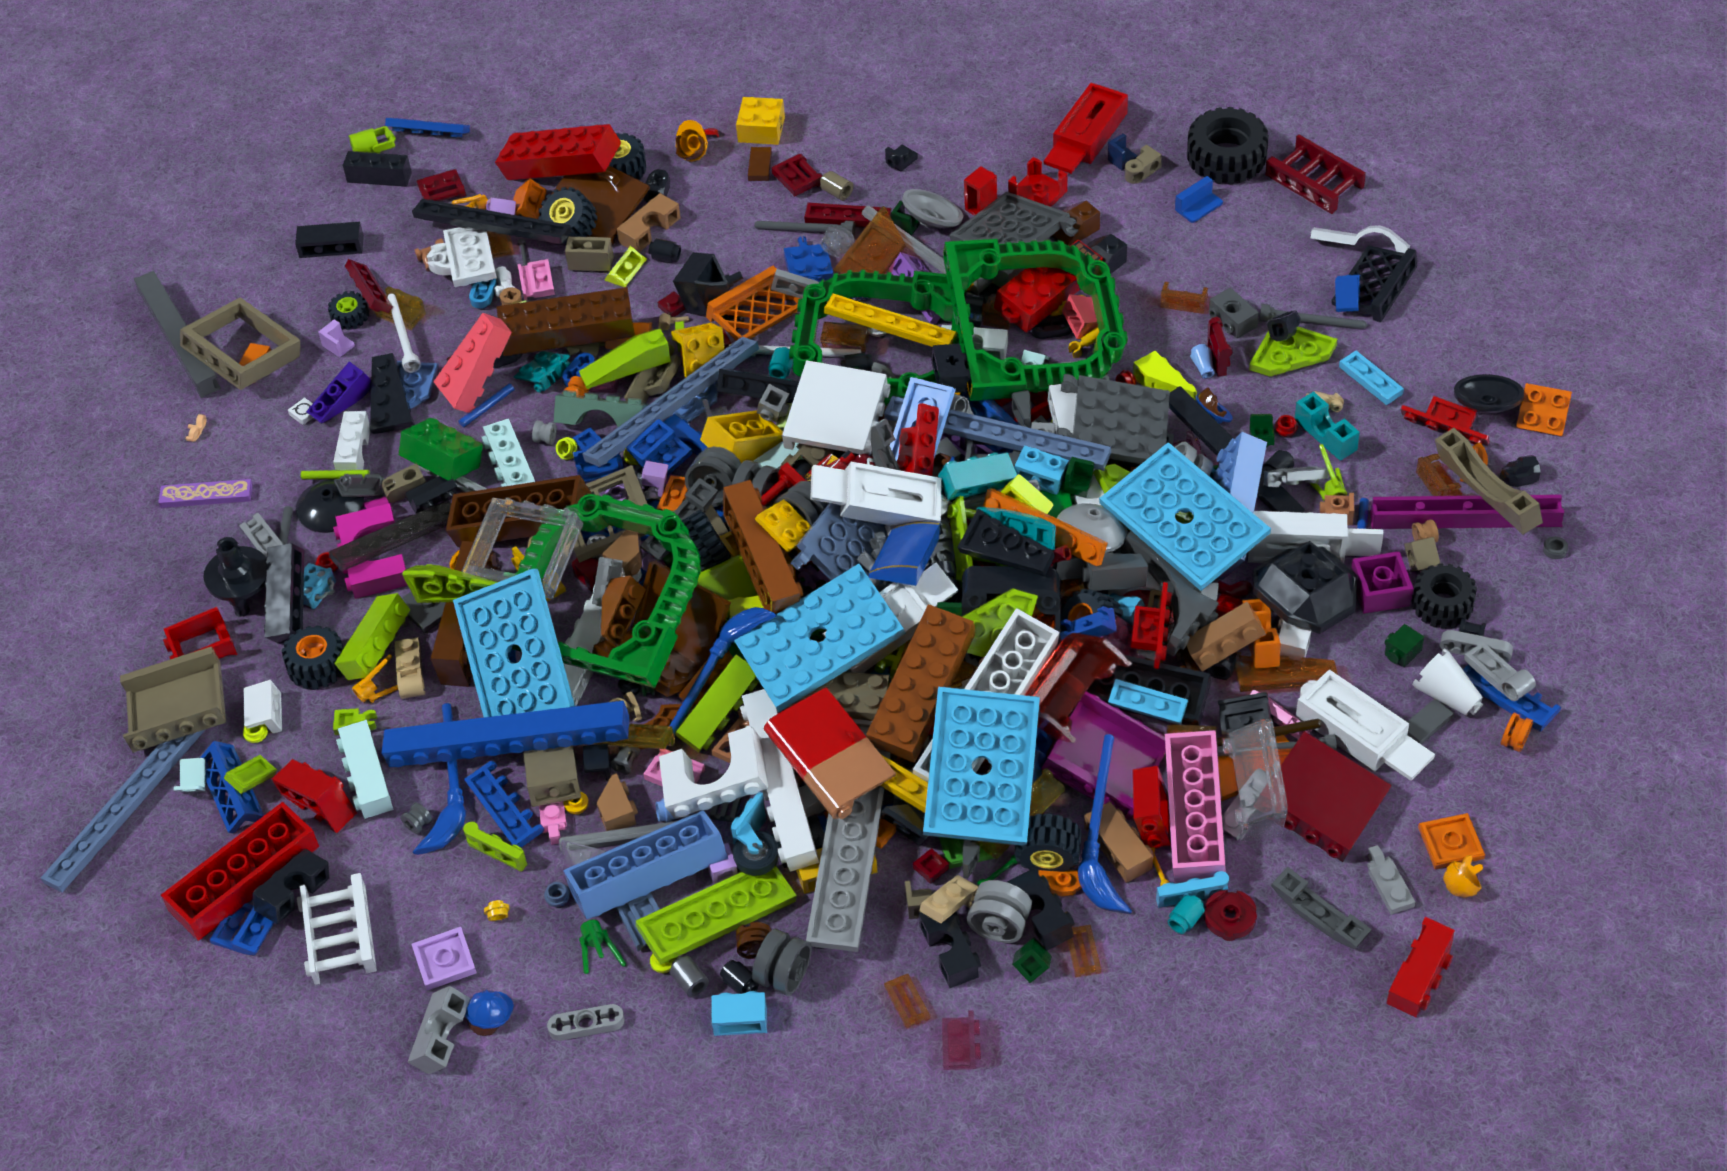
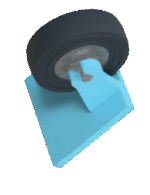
M760 791L754 798H750L747 801L744 812L740 817H736L731 825L734 844L733 859L741 872L752 876H759L770 872L776 866L779 858L778 845L775 839L768 833L759 831L766 821L764 797Z

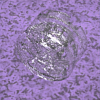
M833 225L827 228L820 244L828 254L843 258L848 255L855 239L853 234L847 229L838 225L836 228H833Z

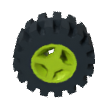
M345 291L342 295L339 293L336 295V298L333 297L331 299L332 302L328 303L331 321L335 319L339 322L342 330L344 327L346 330H350L351 327L356 329L357 325L362 326L364 324L363 321L366 322L368 320L369 310L366 300L358 292L355 294L354 291H350V293Z

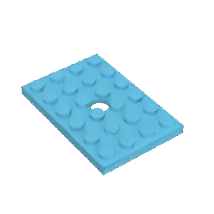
M1169 442L1099 498V503L1104 508L1109 510L1120 522L1200 591L1271 533V528ZM1179 511L1183 513L1190 511L1194 518L1190 523L1182 524L1175 519V515Z
M857 564L800 599L799 602L779 612L775 618L758 625L734 641L774 706L780 712L905 635L906 632L861 565ZM815 630H827L825 633L826 638L819 643L815 640L810 641V636Z
M530 569L453 600L483 717L575 706L538 569ZM515 644L522 650V657L518 663H513L508 658V653Z
M938 687L923 835L1027 845L1040 697ZM983 757L988 759L992 765V769L988 774L978 775L973 771L972 762L977 758Z

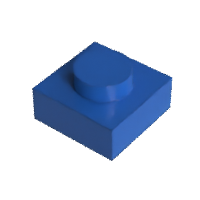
M591 428L572 438L576 441L579 451L589 449L602 440Z

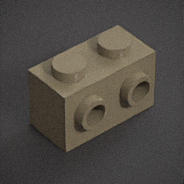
M568 237L565 249L568 270L611 271L614 257L611 238Z

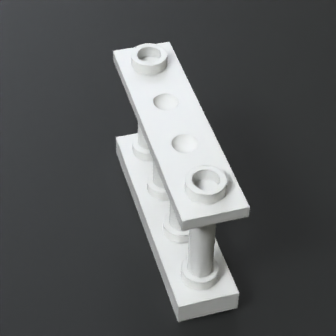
M361 873L351 875L352 885L348 886V889L312 897L309 896L305 885L300 886L301 896L297 897L299 911L303 912L308 961H305L304 965L307 977L312 976L315 985L320 984V971L356 963L364 966L366 974L377 971L366 887ZM346 899L354 900V907H350V910L312 918L311 907ZM350 920L357 922V928H354L352 932L315 940L314 928ZM350 942L360 944V949L356 950V953L317 961L316 950Z

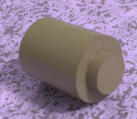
M829 171L821 177L822 190L841 201H844L851 195L853 191V183L833 171Z

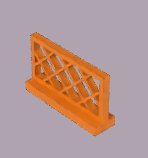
M773 265L708 302L706 318L710 322L716 321L736 341L742 337L736 331V328L749 329V332L743 335V337L752 339L796 313L798 299L800 298L781 292L770 291L777 269ZM756 296H766L767 302L755 301L754 298ZM770 297L781 298L782 304L770 303ZM785 299L794 300L797 304L794 306L785 305ZM746 305L751 306L750 311L738 310V307ZM753 307L766 308V314L753 312ZM769 309L781 310L779 315L768 314ZM725 314L734 315V321L725 320L722 316ZM737 316L749 317L750 321L749 323L737 322ZM752 318L764 319L765 323L762 325L752 324Z

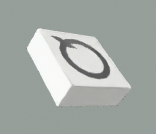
M304 397L288 409V413L299 423L305 425L313 419L306 412L313 403Z

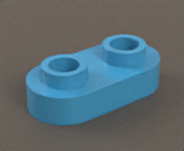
M491 279L486 282L473 283L469 294L473 307L485 308L491 304L497 280Z

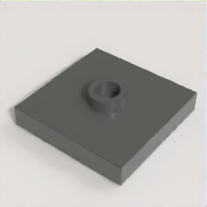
M412 592L402 597L411 609L407 617L424 633L440 623L446 602L417 603Z

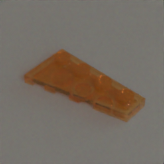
M1236 652L1235 672L1240 692L1302 687L1310 680L1318 681L1329 669L1338 675L1334 660L1302 657L1298 661L1292 660L1289 656L1280 655V666L1255 668L1251 656H1241V652Z

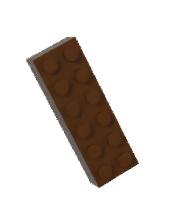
M628 287L496 306L497 317L502 319L512 332L503 350L504 356L635 336Z
M576 475L453 494L446 532L457 547H461L462 541L490 543L531 537L537 534L541 524H545L550 520V516L566 511L567 506L578 504L580 498L591 494V491L582 477Z
M462 541L454 570L492 581L499 580L501 568L497 566L496 554L492 551L490 543ZM446 602L433 647L431 661L441 685L469 687L473 675L454 602Z

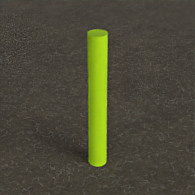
M301 471V479H340L344 474H362L364 478L365 474H370V471Z

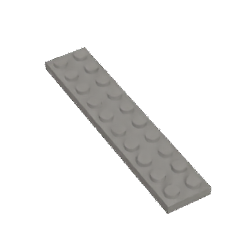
M853 719L866 736L872 721ZM876 748L880 754L891 759V753ZM880 785L855 799L851 808L852 812L846 818L833 819L828 814L806 941H809L812 947L858 952L881 818L880 813L882 812L885 788Z

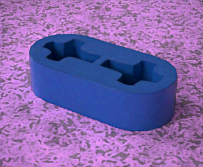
M579 354L563 371L562 378L566 387H568V382L570 381L569 377L580 376L579 371L595 361L592 354Z

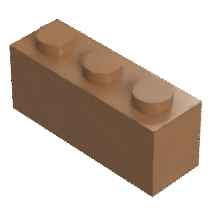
M1247 601L1199 629L1194 636L1189 635L1190 639L1187 643V648L1201 671H1204L1266 635L1259 617Z
M1111 802L1104 804L1097 842L1100 844L1099 848L1124 881L1128 883L1152 870L1154 854L1148 845L1142 843L1137 830L1133 826L1130 827L1123 812L1119 808L1116 809ZM1092 811L1084 816V828L1087 832H1089Z

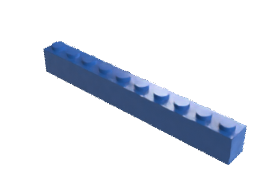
M624 701L384 729L382 755L390 768L415 764L423 765L440 761L448 762L465 758L472 759L482 756H497L507 753H521L529 750H545L583 744L591 745L608 741L616 742L628 739L629 713Z

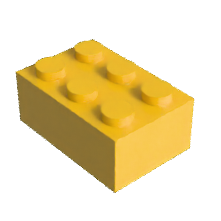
M756 410L708 417L700 441L708 448L715 446L731 451L740 460V463H743L745 460L754 461L783 441V431L772 421L764 420Z

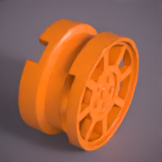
M1514 712L1504 731L1501 745L1505 747L1511 746L1515 751L1520 752L1529 736L1533 720L1530 718H1520V714Z

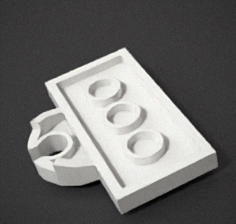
M468 227L443 230L445 243L431 246V251L427 255L429 269L438 275H452L454 287L467 286L497 278L488 234L484 230Z

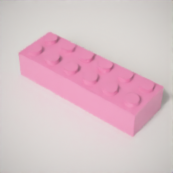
M1216 730L1165 734L1174 882H1187L1192 878L1205 879L1213 877L1218 871L1226 872Z

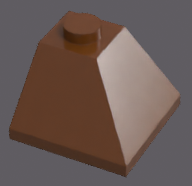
M1087 200L1072 204L1062 211L1069 213L1070 218L1076 220L1077 223L1072 227L1078 229V232L1074 236H1068L1063 229H1059L1051 236L1069 246L1077 240L1085 239L1100 230V211Z

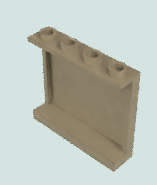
M212 646L120 675V683L126 691L128 733L123 734V738L132 752L226 723L221 662Z

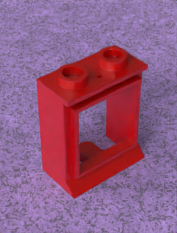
M218 607L164 628L167 638L163 639L168 653L171 651L173 655L169 656L170 659L184 655L180 645L181 642L216 629L220 641L198 650L212 646L219 659L227 655H238Z

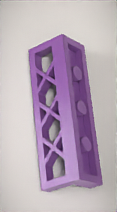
M901 252L889 268L893 275L900 276V273H905L906 277H913L914 271L929 272L918 257ZM930 309L921 311L929 323L936 324L941 318Z

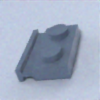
M651 892L646 896H640L627 902L624 906L616 907L617 913L637 951H640L641 947L646 946L647 943L636 928V920L660 910Z

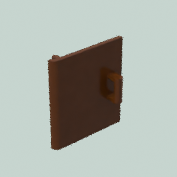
M608 166L605 172L565 175L554 190L558 189L561 191V187H566L567 189L572 187L575 190H579L593 204L597 211L595 213L597 220L594 221L596 227L595 229L592 228L591 231L593 233L586 237L611 238L613 245L615 243L614 238L617 235V228L628 220L650 189V186Z

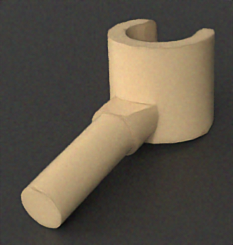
M663 313L659 317L658 328L668 330L670 324H675V322H689V317L674 318L667 313Z

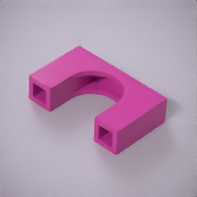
M390 503L336 516L337 526L333 527L336 540H341L337 547L340 557L345 558V560L341 561L344 575L348 574L349 576L345 578L348 592L353 591L355 599L408 586L402 575L403 571L406 570L402 554L375 561L363 560L357 557L360 548L369 541L398 534Z

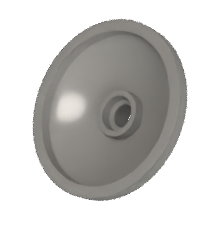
M910 189L903 194L902 202L905 208L925 227L950 228L959 225L963 219L962 211L954 203L936 193L921 189Z
M1092 503L1076 504L1064 509L1057 517V519L1108 542L1105 553L1120 548L1127 537V527L1102 505Z

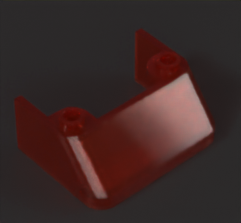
M1080 633L1067 635L1045 663L1025 696L1040 697L1037 727L1055 739L1074 743L1076 738L1070 734L1072 720L1068 717L1095 678H1108L1114 673L1116 665L1130 667L1132 663L1106 638Z

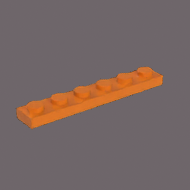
M993 488L987 489L983 507L1012 510L1045 519L1056 526L1055 547L1067 545L1072 555L1095 566L1102 564L1108 542Z

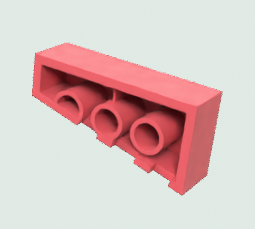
M482 313L433 381L454 409L469 413L476 408L474 403L477 397H481L485 390L482 388L487 376L491 377L494 371L493 363L496 358H500L512 333L502 319Z

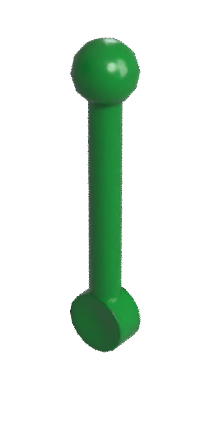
M1015 854L1012 855L1009 862L987 879H980L978 886L982 882L994 880L1013 864H1019L1016 861Z

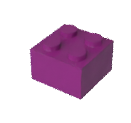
M1400 551L1353 559L1351 570L1357 575L1356 595L1363 614L1410 606L1413 586Z

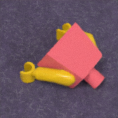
M1069 294L1067 301L1062 302L1063 305L1059 306L1050 315L1058 316L1064 314L1076 339L1082 340L1080 342L1072 341L1068 346L1069 353L1074 350L1072 353L1073 358H1079L1082 355V348L1084 346L1088 347L1096 341L1099 328L1092 297Z

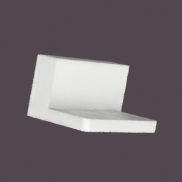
M271 680L244 688V725L247 729L265 724L272 733L282 731L281 692Z

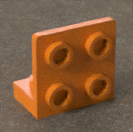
M1526 383L1524 399L1521 402L1516 427L1562 436L1572 392Z

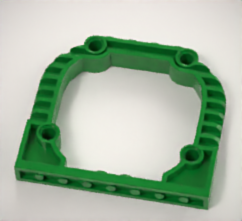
M998 239L945 242L943 261L958 340L962 353L966 354L967 363L965 367L970 370L971 379L967 383L970 401L1012 398V393L1029 390L1032 393H1038V391L1048 392L1050 385H1059L1063 382L1064 374L1072 375L1076 380H1078L1079 375L1103 379L1110 371L1113 363L1121 360L1125 344L1128 342V336L1122 327L1124 319L1123 314L1119 313L1118 309L1119 296L1115 295L1114 291L1115 278L1111 277L1110 269L1105 262L1094 260L1088 253L1085 255L1079 251L1077 246H1069L1059 240L1057 242H1051L1050 240L1037 242V240H1032L1026 243L1018 241V243L1005 242V244H998ZM1048 267L1062 269L1074 274L1080 289L1092 297L1099 328L1093 355L1085 360L1072 363L1023 365L1015 357L1000 360L984 349H974L972 338L974 326L973 322H969L970 305L965 302L963 290H967L980 277L983 279L995 278L999 270Z
M861 269V272L848 270L845 274L839 275V272L835 273L832 278L825 282L823 279L819 284L806 286L803 299H798L797 312H800V314L795 315L794 327L797 330L793 329L792 343L795 344L790 345L789 359H793V372L800 377L802 376L806 360L823 363L822 350L819 345L815 344L819 319L828 316V314L824 313V307L832 294L846 298L868 297L911 302L913 308L917 310L930 309L944 321H952L951 330L957 332L946 274L914 271L913 277H906L905 273H900V276L892 275V272L879 274V271L875 270L874 273H867L865 269ZM958 334L954 344H959ZM933 370L920 376L913 372H907L902 374L899 379L887 378V384H890V394L888 398H884L883 403H885V406L889 404L892 396L905 397L911 377L936 383Z
M594 494L584 495L580 498L578 504L567 506L566 511L553 514L548 522L541 524L537 534L532 537L531 544L525 551L526 555L521 560L518 572L514 576L530 569H538L543 584L558 551L566 540L580 530L598 532L608 526H614L656 537L665 550L673 553V563L670 574L649 619L642 620L634 626L632 631L633 637L622 645L613 648L608 658L592 654L581 647L573 649L567 644L557 641L564 664L655 688L678 638L675 630L679 626L681 617L687 609L686 606L693 596V590L698 584V578L701 574V559L698 549L689 537L688 528L679 516L671 510L664 509L661 511L647 504L640 506L626 499L619 501L605 494L603 496ZM518 645L512 646V650L522 652Z

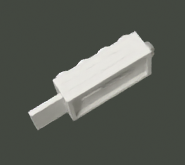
M850 462L845 470L818 465L812 466L810 500L841 505L840 517L898 526L918 521L940 522L941 517L948 508L947 499L941 494V478L857 462Z
M1254 511V514L1271 528V533L1248 552V562L1264 563L1286 549L1297 548L1309 541L1317 547H1325L1343 564L1345 556H1373L1381 553L1383 530L1347 528V514Z
M937 563L923 571L916 586L893 582L879 592L904 628L906 634L848 669L849 672L864 673L913 637L928 604L937 607V602H945L958 592V589Z
M1330 669L1318 681L1310 680L1301 687L1296 717L1301 721L1320 719L1322 726L1314 730L1323 736L1335 734L1337 746L1372 770L1377 771L1386 763L1412 781L1434 759L1435 754L1407 735L1408 722Z

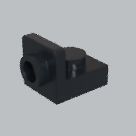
M900 145L895 150L887 147L885 149V159L889 167L902 172L918 159V153L904 145Z

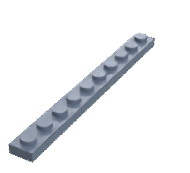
M742 336L583 453L584 460L598 467L605 465L611 458L623 452L630 443L657 419L663 421L680 407L686 405L695 396L704 392L707 387L717 382L719 369L733 370L745 359L750 358L753 353L759 350L758 342Z
M891 397L884 412L885 419L897 422L904 398ZM951 409L942 432L1022 451L1025 445L1069 460V463L1071 457H1076L1094 462V469L1103 471L1111 455V447Z
M205 730L159 744L41 877L43 883L63 893Z

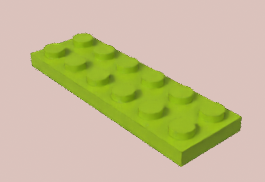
M777 866L770 872L759 876L740 872L636 920V928L661 965L738 929L741 925H747L796 902L797 895Z

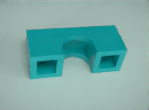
M1313 391L1296 402L1295 420L1341 461L1358 450L1360 432L1345 418L1335 424L1328 412L1329 404Z

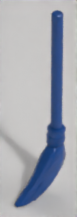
M753 607L738 613L727 621L720 632L719 638L716 639L713 647L709 650L711 655L657 746L659 750L661 747L668 749L676 735V731L686 718L718 660L723 659L724 655L729 651L731 644L735 642L734 640L758 625L777 616L775 613L764 608Z
M449 703L442 705L443 722L453 721L452 706ZM457 760L447 762L450 788L447 791L448 806L440 813L430 833L413 850L414 854H425L443 848L459 834L464 825L466 810L463 806V790L459 787Z
M1106 734L1103 740L1088 838L1084 842V849H1082V861L1078 868V878L1084 893L1097 907L1113 912L1130 914L1132 910L1118 895L1104 868L1098 862L1100 844L1097 841L1114 736Z

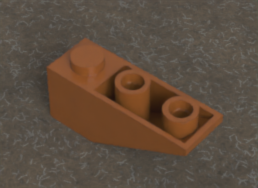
M632 576L612 578L602 597L601 636L615 648L622 644L646 590Z

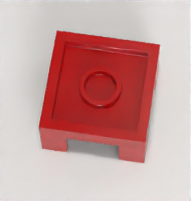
M1035 157L1028 161L1027 176L1017 184L1016 176L1008 180V192L1052 207L1068 191V174L1059 170L1058 181L1042 174V161Z

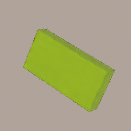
M258 755L226 772L224 779L242 794L272 778L276 774L277 769L264 757Z

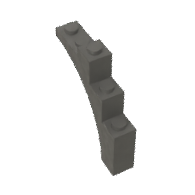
M1132 531L1129 532L1121 553L1141 554L1148 565V572L1161 587L1163 582H1167V592H1172L1170 605L1173 611L1174 630L1168 642L1166 653L1174 656L1179 649L1184 650L1190 639L1189 635L1194 636L1199 629L1218 618L1219 614L1216 613L1219 603L1201 594V591L1144 541Z
M1105 553L1102 564L1099 566H1095L1071 554L1070 560L1053 563L1050 566L1058 572L1060 580L1082 578V581L1086 583L1089 590L1093 591L1146 587L1148 565L1141 554Z

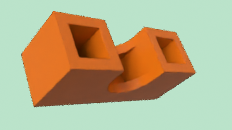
M1260 599L1242 600V604L1248 601L1259 617L1266 635L1248 645L1254 667L1269 668L1280 666L1281 643L1276 628H1271L1270 608Z

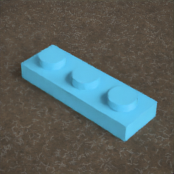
M1354 351L1340 360L1339 367L1385 405L1403 395V387L1358 351Z
M1115 679L1108 701L1109 705L1181 725L1188 703L1187 699Z

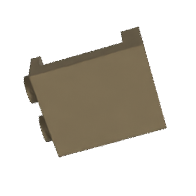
M573 746L523 752L527 788L532 807L581 798Z

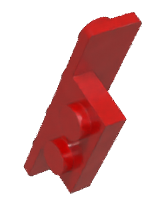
M1433 396L1426 413L1405 405L1401 406V413L1407 421L1416 423L1418 420L1426 423L1425 426L1435 431H1438L1440 428L1448 432L1455 428L1465 438L1469 439L1468 441L1473 445L1481 443L1488 446L1490 443L1489 436L1471 430L1477 416L1476 411Z
M924 403L918 404L916 426L901 429L897 459L900 471L932 476L939 416L938 407Z
M1163 582L1160 608L1135 606L1131 648L1155 651V669H1159L1160 660L1165 661L1167 646L1162 645V642H1167L1168 628L1164 627V624L1169 623L1170 610L1166 609V606L1170 607L1172 592H1167V582Z

